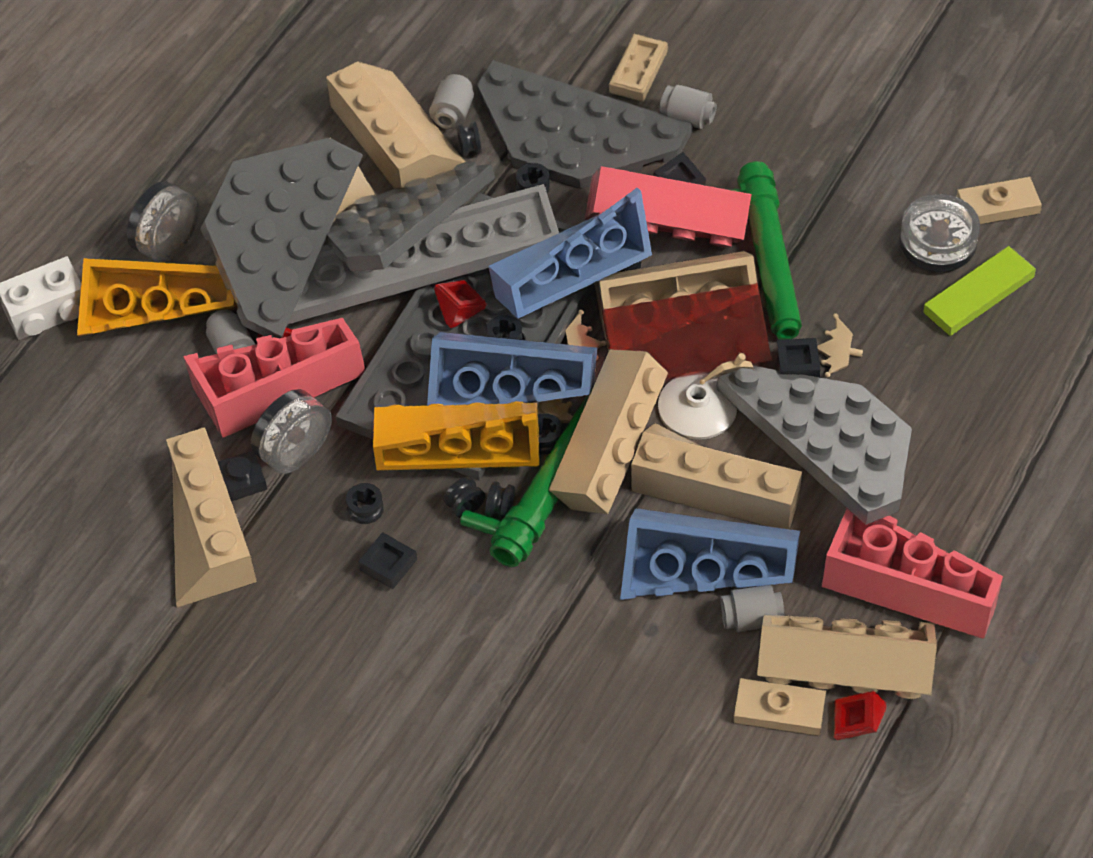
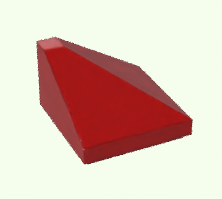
M465 280L436 284L434 287L445 322L450 328L457 327L485 309L487 305L485 300Z
M875 691L835 699L834 738L842 740L877 732L886 711V702Z

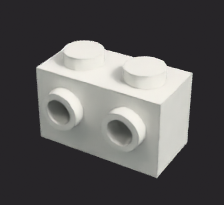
M67 256L0 283V301L18 340L31 335H37L46 329L79 317L81 282Z

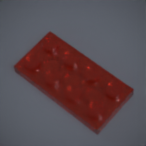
M758 283L603 309L602 311L609 350L648 352L668 372L665 380L712 372L717 366L734 361L740 353L745 355L744 361H751L752 365L772 360Z

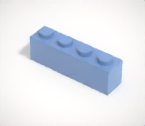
M636 188L606 211L489 265L495 298L515 317L520 318L652 256L641 190Z
M440 332L432 338L427 406L431 404L469 405L476 402L484 404H508L515 401L524 403L541 402L589 395L594 387L597 348Z
M635 508L629 520L620 600L654 594L656 596L672 595L674 592L698 590V592L714 591L715 588L734 586L743 588L792 583L800 531Z

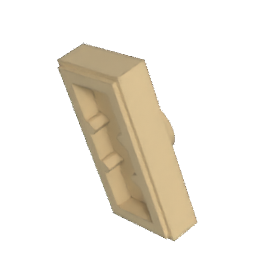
M634 34L609 83V93L644 101L668 52V42Z
M1030 177L959 189L956 196L961 212L966 214L975 225L1039 214L1042 206Z
M740 678L734 723L820 736L826 691Z

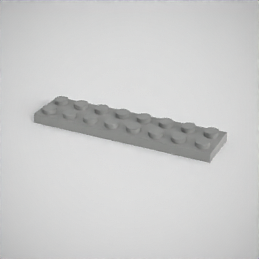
M544 184L458 208L385 269L350 271L346 261H341L335 254L334 247L322 246L288 324L489 268L488 266L558 234L559 231Z

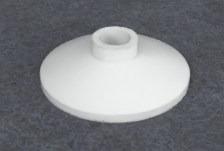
M687 373L671 380L662 389L658 400V412L664 425L670 431L693 440L710 439L725 432L736 418L737 407L717 390L718 377L706 381L703 385L700 384V380L705 378L708 373Z

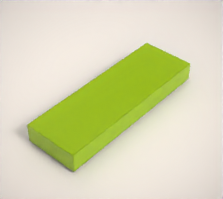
M1008 246L925 303L923 313L951 336L1033 279L1036 268Z

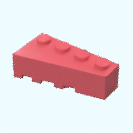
M602 166L592 175L585 220L606 211L627 194L638 188L642 193L649 234H657L658 231L673 233V238L695 241V237L710 239L709 244L732 248L733 242L738 243L744 240L752 194Z
M343 318L294 329L291 336L284 338H275L271 335L256 338L257 344L235 350L233 345L217 348L218 354L199 358L197 353L183 356L192 387L222 438L256 424L264 411L277 398L291 390L302 389L311 396L316 397L361 377L365 371L359 341Z
M848 508L846 509L826 555L822 581L823 588L982 639L985 638L996 608L1003 576L955 550L947 553L935 546L933 538L921 532L917 536L897 526L898 520L890 515L865 525Z

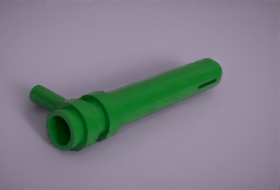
M754 161L745 164L740 169L737 178L738 188L731 191L752 194L748 219L771 331L780 340L794 339L798 336L802 323L777 211L780 203L777 189L775 188V179L773 172L765 163Z
M590 394L586 395L517 506L511 507L502 521L468 510L463 512L460 520L462 526L493 535L490 553L499 563L508 567H516L520 562L526 561L533 549L532 544L538 542L545 530L544 523L559 500L549 491Z

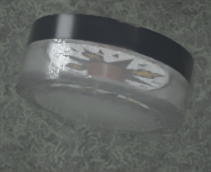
M161 181L152 185L139 198L130 215L127 225V241L130 247L159 263L173 259L186 246L195 230L199 216V204L196 197L167 181Z
M930 194L913 201L904 212L900 235L901 249L905 256L920 268L934 272L956 270L966 265L976 252L980 220L973 207L956 196Z
M291 390L277 398L259 418L251 437L252 451L276 472L281 474L293 472L309 461L325 442L331 428V412L305 390Z

